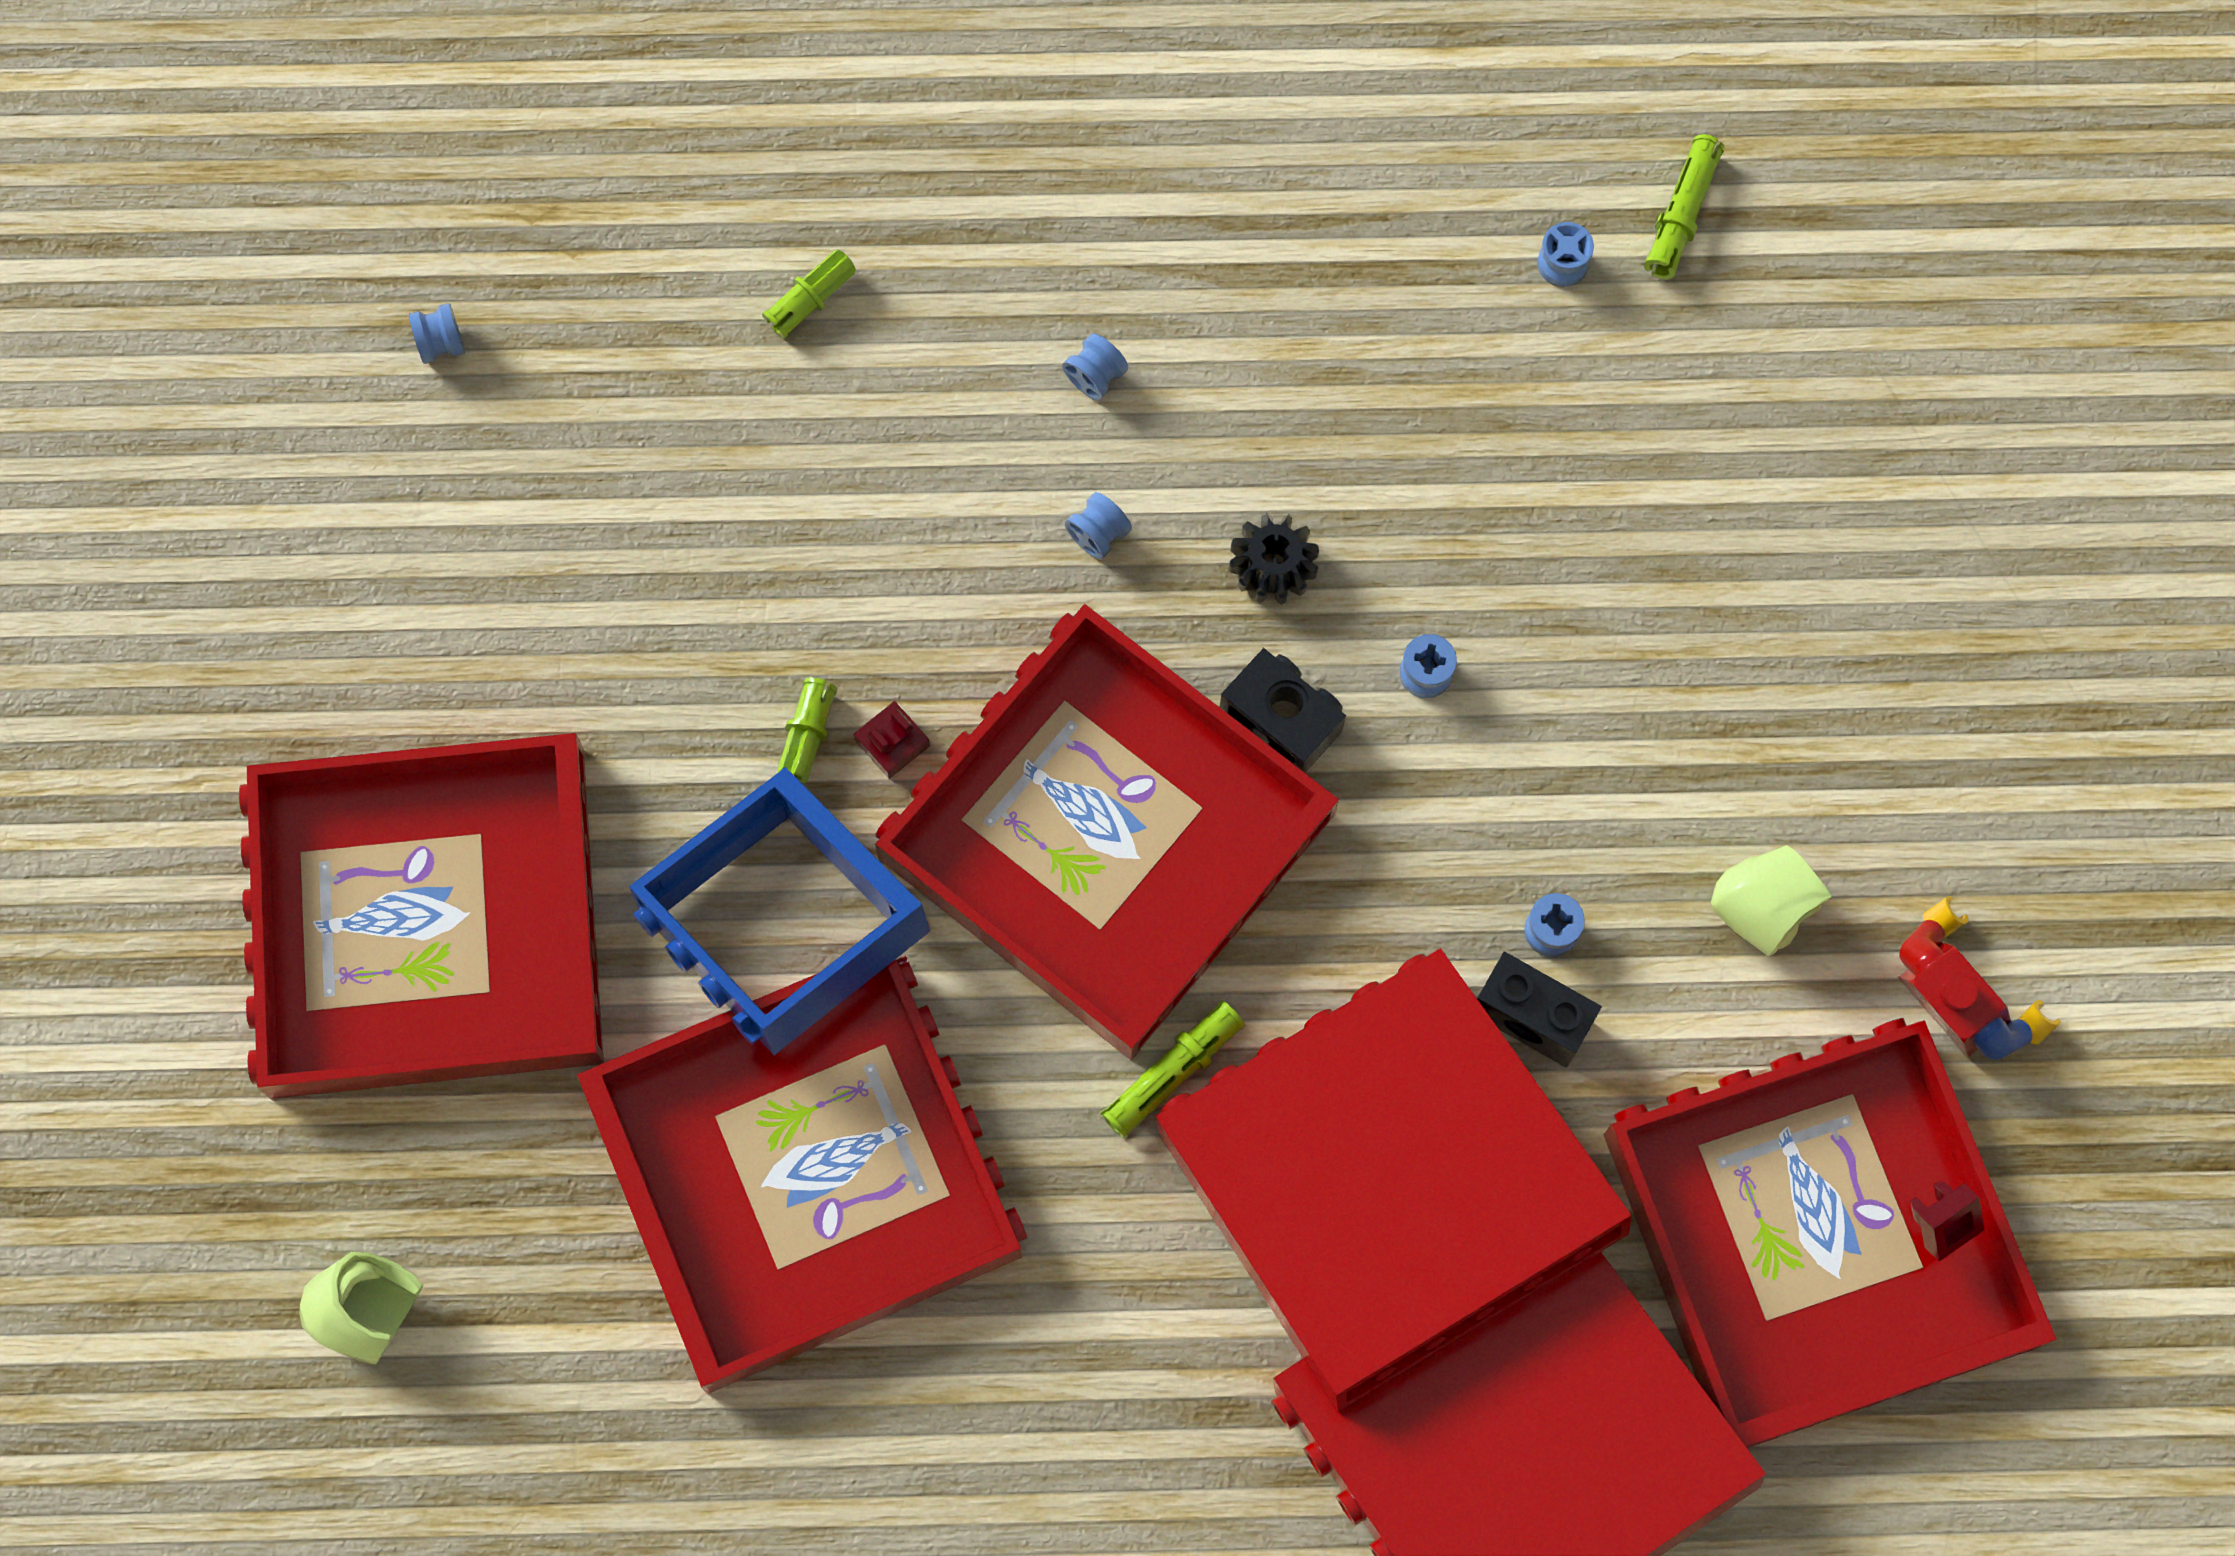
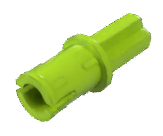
M834 250L803 279L797 276L793 280L795 286L770 309L762 313L764 320L768 324L772 322L774 325L771 328L781 338L785 339L788 333L815 309L823 310L825 308L823 302L855 274L856 268L852 260L841 250Z
M815 677L804 679L803 689L794 718L786 722L785 730L789 734L777 772H780L786 767L803 785L808 781L819 743L827 739L828 733L824 728L833 699L837 693V687L832 683L828 684L826 690H823L827 681Z

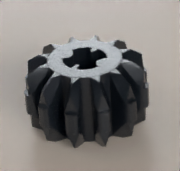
M1267 512L1265 515H1262L1261 528L1247 521L1242 526L1244 538H1235L1231 542L1230 551L1235 557L1230 560L1231 574L1241 575L1238 582V588L1241 592L1248 591L1254 587L1257 588L1256 600L1259 604L1266 600L1267 593H1275V598L1280 605L1286 603L1288 590L1298 596H1302L1307 588L1305 580H1313L1317 576L1318 566L1313 561L1318 558L1319 547L1315 543L1307 542L1310 536L1308 526L1300 527L1294 531L1291 529L1292 517L1289 514L1282 518L1281 525L1274 524L1273 518ZM1271 554L1273 563H1268L1265 560V555ZM1276 554L1284 558L1283 563L1277 564Z

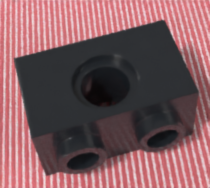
M1263 647L1221 693L1220 708L1306 773L1342 733L1346 715L1342 712L1343 707L1335 696L1323 688H1318L1316 691L1301 679V671L1290 659L1281 654L1275 657ZM1279 701H1289L1295 704L1300 712L1296 716L1285 718L1277 715L1273 711L1272 705Z
M1505 951L1477 997L1500 1031L1566 1068L1577 1053L1602 1008L1596 1002Z

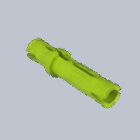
M1700 134L1694 137L1688 158L1677 181L1665 214L1661 213L1655 225L1657 231L1655 241L1644 263L1645 270H1652L1651 275L1659 279L1674 278L1687 242H1691L1694 239L1698 229L1695 223L1698 212L1709 189L1716 166L1725 150L1724 144L1722 142L1717 143L1718 139L1714 136Z
M1220 1000L1217 1006L1188 1033L1182 1030L1174 1038L1176 1044L1111 1105L1100 1112L1102 1118L1120 1137L1126 1139L1128 1134L1162 1104L1199 1068L1203 1071L1212 1064L1210 1057L1239 1030L1246 1026L1244 1021L1230 1005Z

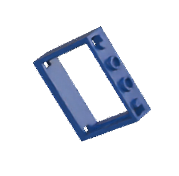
M786 767L629 886L639 908L633 915L646 933L651 937L660 933L668 942L665 949L675 964L685 973L692 968L702 978L698 984L713 1005L720 1008L726 1004L734 1012L735 1016L732 1018V1021L743 1037L752 1045L760 1040L773 1055L777 1054L930 932L922 904ZM789 819L887 920L765 1015L668 910L781 823Z

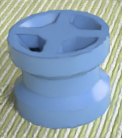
M1562 222L1550 227L1544 235L1537 260L1539 272L1546 281L1553 285L1564 287L1572 286L1582 280L1587 272L1594 249L1593 238L1588 230L1572 222ZM1563 257H1565V258H1570V257H1571V258H1572V262H1571V261H1560V259H1562Z
M450 303L440 305L436 312L426 315L420 311L409 313L412 332L423 364L432 363L438 355L450 353L453 356L465 354L459 327Z
M1092 333L1083 341V350L1078 355L1069 356L1062 364V369L1068 379L1081 392L1092 399L1100 400L1108 392V383L1113 378L1119 379L1128 371V363L1112 343L1102 336Z
M1095 492L1086 500L1087 508L1080 514H1072L1065 521V527L1074 541L1083 550L1100 560L1110 552V543L1115 538L1125 537L1132 530V525L1124 512L1112 500L1099 492Z
M1423 634L1414 638L1407 645L1400 666V680L1404 688L1412 695L1420 698H1434L1442 694L1449 687L1457 665L1456 652L1452 644L1445 638L1435 634ZM1432 658L1437 663L1438 667H1436V665L1432 663Z
M1553 893L1543 896L1537 900L1526 919L1524 932L1527 942L1533 950L1541 955L1549 957L1564 955L1573 948L1583 931L1585 922L1583 910L1577 901L1568 895ZM1556 914L1557 917H1559L1563 922H1566L1568 924L1562 925V923L1556 919Z

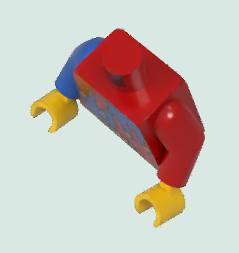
M1951 896L1944 898L1923 914L1924 921L1900 948L1899 957L1907 970L1898 978L1967 1058L1979 1050L1988 1059H2002L2029 1043L2039 1045L2061 1023L2059 1018L2052 1021L2041 1013L2040 1009L2045 1005L2041 1000H2036L2018 1019L2011 1021L2008 1007L1957 948L1942 942L1946 937L1968 923V916L1964 914L1959 918L1953 913L1949 904L1953 900Z

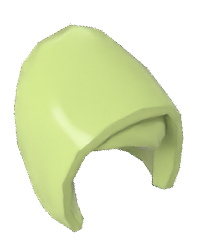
M1786 845L1758 856L1749 857L1739 864L1728 868L1716 882L1711 905L1714 912L1734 932L1767 956H1771L1778 949H1782L1792 942L1798 932L1799 924L1822 908L1821 904L1831 898V893L1807 862L1794 849Z
M350 1252L335 1264L317 1274L304 1287L299 1311L302 1328L319 1344L358 1361L376 1365L421 1292L423 1284L413 1273L394 1261L373 1253Z

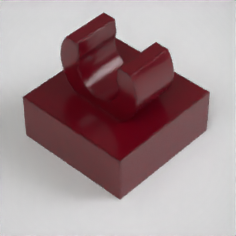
M893 701L853 734L855 742L888 779L930 747L929 738L896 701Z
M1938 1181L1935 1183L1934 1190L1938 1201L1930 1207L1923 1205L1916 1197L1910 1201L1913 1218L1921 1226L1924 1247L1938 1261H1941L1984 1231L1980 1199L1965 1183L1955 1190H1952L1944 1182Z

